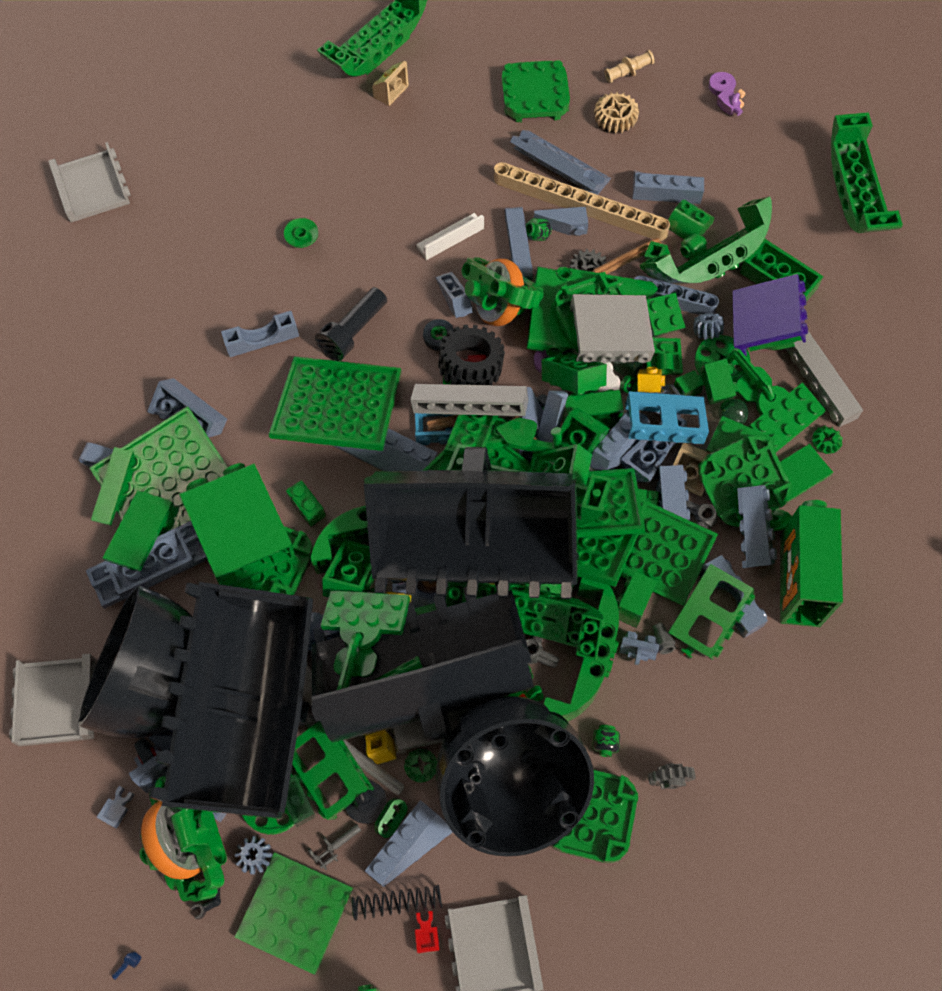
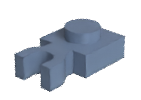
M120 786L116 790L115 799L111 800L108 798L96 817L116 829L129 810L124 807L125 804L130 802L135 795L128 792L127 796L122 798V793L125 789Z

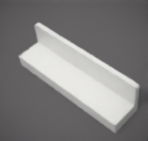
M473 213L418 243L417 249L425 260H428L484 229V216L480 215L478 217Z

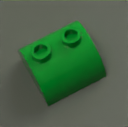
M683 199L668 219L670 223L669 230L683 239L694 233L702 236L713 224L714 217Z

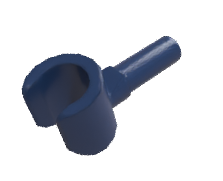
M136 952L127 954L123 964L112 975V978L116 980L129 965L135 968L142 957Z

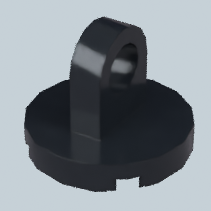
M370 781L374 787L373 791L368 790L353 800V803L346 807L348 815L360 824L376 822L387 804L388 799L384 789L373 781Z

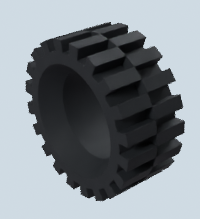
M463 325V329H460L459 326L455 327L454 332L449 330L447 336L444 335L442 338L438 362L439 372L441 376L444 375L446 382L451 380V385L492 386L493 382L496 383L502 372L505 354L504 344H501L500 337L495 338V333L493 331L488 333L485 327H482V330L478 329V325H473V328ZM463 350H474L486 355L487 358L480 362H468L458 357L456 353Z

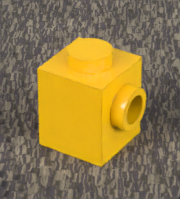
M657 367L639 369L638 392H661V388L665 387V375H662V369H657Z
M385 730L365 736L366 754L376 764L396 759L394 739Z

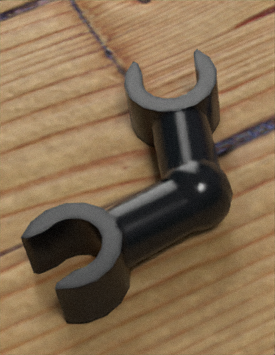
M218 888L216 896L202 905L195 904L191 907V910L201 908L200 915L194 919H202L207 911L221 904L220 888Z

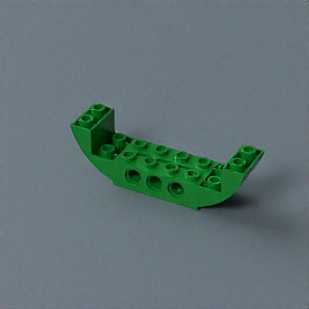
M394 0L340 47L328 40L317 51L323 58L348 75H368L410 39L411 33L416 28L425 10L427 0Z
M448 583L445 600L447 607L466 602L464 587H467V583ZM479 583L477 599L496 594L495 583ZM510 583L509 590L512 589L525 634L577 647L576 655L597 660L603 625V615L600 611L587 603L579 601V599L572 597L571 599H562L560 594L540 590L539 598H529V587Z

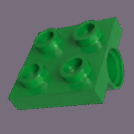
M653 337L655 352L651 361L645 362V369L647 367H657V369H662V375H681L683 373L681 338Z

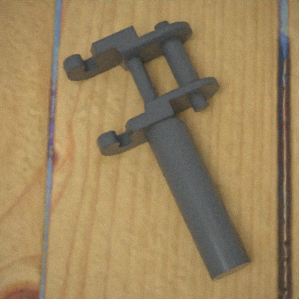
M355 824L332 843H329L325 836L322 837L328 847L319 856H316L310 847L308 851L316 863H321L320 868L324 867L327 870L326 866L333 860L338 861L336 858L338 855L337 853L334 855L333 851L337 850L362 830L358 824ZM330 852L332 856L323 862L321 858Z

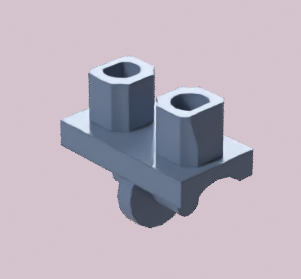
M627 631L626 636L622 639L619 653L627 654L629 658H634V665H639L640 660H655L659 651L656 637L648 635L645 636L644 641L637 640L638 634Z

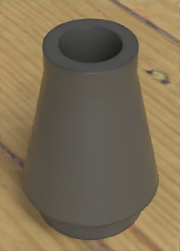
M664 623L655 624L652 628L654 637H656V644H659L660 654L671 653L675 650V641L668 633Z

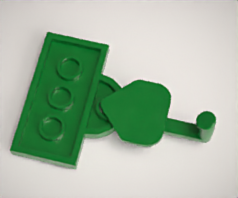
M733 349L724 358L731 365L736 360L746 372L736 382L738 393L745 401L756 402L757 411L760 414V417L748 427L775 438L776 440L773 444L775 453L826 412L825 408L803 382L789 393L782 387L772 386V378L761 367H754L740 349Z
M458 415L445 446L444 455L452 457L457 444L471 447H487V449H496L506 445L510 448L539 453L562 447V429L555 427L551 430V435H553V443L534 440L537 423L530 419L516 418L507 422L497 415Z
M330 591L321 627L323 630L340 631L341 638L346 645L345 648L337 653L334 662V670L336 674L340 675L337 690L349 687L352 677L364 678L374 672L377 655L371 647L379 641L382 634L402 635L408 605L411 600L409 595Z

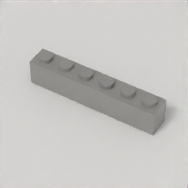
M809 331L806 334L805 343L802 340L796 341L794 347L785 348L790 354L792 362L798 366L801 375L809 382L811 390L817 394L822 406L828 410L832 421L836 422L838 427L859 418L863 412L862 407Z
M415 384L411 396L413 412L421 414L525 416L528 405L527 386Z

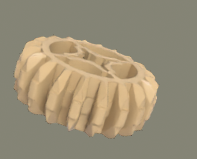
M610 92L609 95L604 94L595 105V122H598V126H602L603 130L608 129V132L614 131L615 134L617 131L621 133L624 130L628 131L630 128H633L638 120V104L635 103V99L630 98V95L625 96L624 93L618 94L616 92V94Z

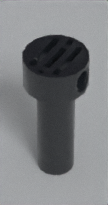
M372 287L338 323L327 322L315 335V342L320 350L332 360L342 361L354 348L353 338L387 303L386 295L380 289Z

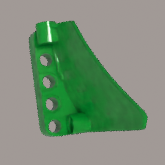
M537 267L534 283L542 287L543 298L538 308L532 307L530 309L527 349L542 352L546 350L547 355L550 357L563 354L568 349H574L569 343L555 314L553 300L563 285L567 284V286L585 281L598 276V273L567 267H560L558 269ZM619 277L623 282L621 287L625 295L646 296L647 300L658 290L653 282Z

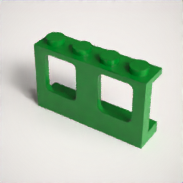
M710 564L668 633L704 654L709 659L718 658L724 649L722 647L725 639L729 640L734 633L732 629L736 622L740 623L745 613L743 610L745 606H750L756 596L753 594L754 588ZM720 581H724L744 593V597L732 613L710 601V596ZM700 615L723 628L722 633L711 648L689 636V630Z
M318 721L297 737L292 765L297 771V778L307 787L308 796L313 801L315 800L319 806L318 812L324 819H336L337 814L353 803L356 797L368 790H374V787L345 742L342 740L332 743L328 739L321 721ZM312 737H315L325 753V758L308 770L296 750ZM336 772L347 787L348 793L330 806L318 785Z

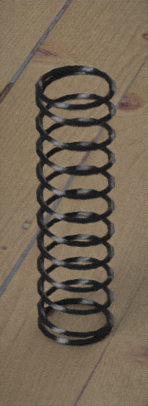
M438 884L434 885L433 887V902L428 886L425 887L424 901L421 890L419 887H417L416 904L412 890L410 888L408 889L406 903L404 892L401 889L399 891V906L396 894L393 890L391 891L390 895V905L387 894L385 892H383L381 904L378 894H374L373 907L371 899L368 894H366L364 906L362 899L359 895L356 898V903L355 898L352 896L353 919L354 921L358 920V898L361 903L364 919H366L367 897L371 908L372 918H375V897H377L381 917H383L384 895L386 898L389 915H392L393 895L397 907V912L400 915L401 893L404 899L406 912L409 913L410 893L412 896L415 912H417L418 890L420 893L424 911H426L427 909V891L429 894L431 907L434 910L435 888L437 891L439 906L441 909L442 902L440 886Z

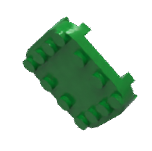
M560 60L507 63L502 71V89L506 115L516 119V122L522 123V118L554 116V120H560L561 116L569 112L570 93L567 72Z
M600 272L598 276L570 286L565 284L557 292L553 300V308L569 343L577 353H579L574 312H570L573 294L625 295L621 287L623 282L619 277L616 279L611 275H607L606 272Z
M751 435L744 437L709 454L698 465L700 481L708 498L715 508L719 519L728 525L739 527L740 521L743 520V516L739 514L738 488L765 485L770 493V500L767 503L768 509H771V511L785 506L790 498L791 482L786 477L773 449V444L762 436Z
M284 526L292 543L295 558L231 586L294 595L311 562L313 545L307 534L301 530L298 532Z
M594 770L593 794L585 814L565 837L551 845V847L561 853L601 863H614L621 860L630 847L638 802V793L629 778L623 775L617 776Z

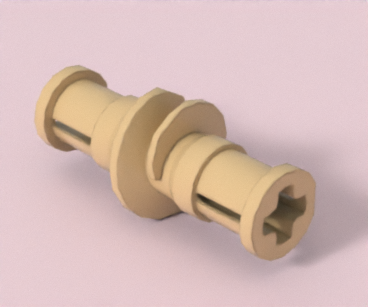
M647 50L645 54L636 56L633 59L623 57L622 63L611 69L607 68L604 70L605 77L611 83L619 77L628 76L629 73L632 76H636L635 70L641 69L648 64H654V56L650 50Z

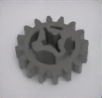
M586 249L584 253L580 250L578 255L574 254L573 259H571L570 268L592 272L597 267L607 263L605 262L606 257H601V252L596 254L595 249L592 252Z
M682 763L666 764L657 767L658 771L648 774L651 786L656 785L660 786L661 789L670 790L687 786L686 782L696 779L694 768L683 767Z

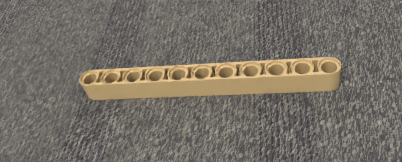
M497 163L494 167V182L497 185L563 208L586 207L588 217L651 239L659 238L660 241H663L667 238L670 223L663 217L507 163Z

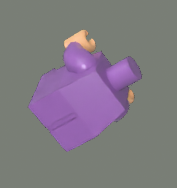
M730 86L717 95V105L727 114L732 115L736 113L739 116L742 114L741 108L744 106V102L739 97L743 98L745 92L740 89L734 94V89Z

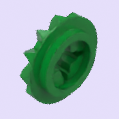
M824 425L821 428L818 427L812 435L814 447L822 453H835L842 446L843 437L840 436V431H836L833 426L826 427ZM825 436H832L831 442L829 440L823 442Z
M417 748L410 752L405 759V772L415 782H427L436 774L437 759L434 753L427 749ZM418 757L421 758L423 763H430L424 766L423 774L419 767H412L418 764Z

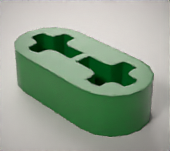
M392 798L387 802L374 825L377 835L389 838L395 833L407 812V805L403 800ZM394 805H398V808H400L399 812L395 811ZM383 823L389 827L387 831L382 828Z

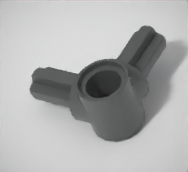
M686 501V508L690 510V514L695 515L696 524L705 528H711L717 523V513L712 505H698L692 501ZM706 513H712L710 518L703 517Z
M533 635L527 638L528 650L534 651V653L530 654L532 662L528 664L540 662L556 668L559 657L543 651L541 644L543 638Z

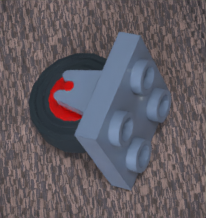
M142 738L134 744L138 753L134 760L138 768L131 771L129 775L143 791L148 793L151 787L156 786V782L160 777L166 776L168 765L156 762L157 751L162 750L157 745L151 746L145 738Z

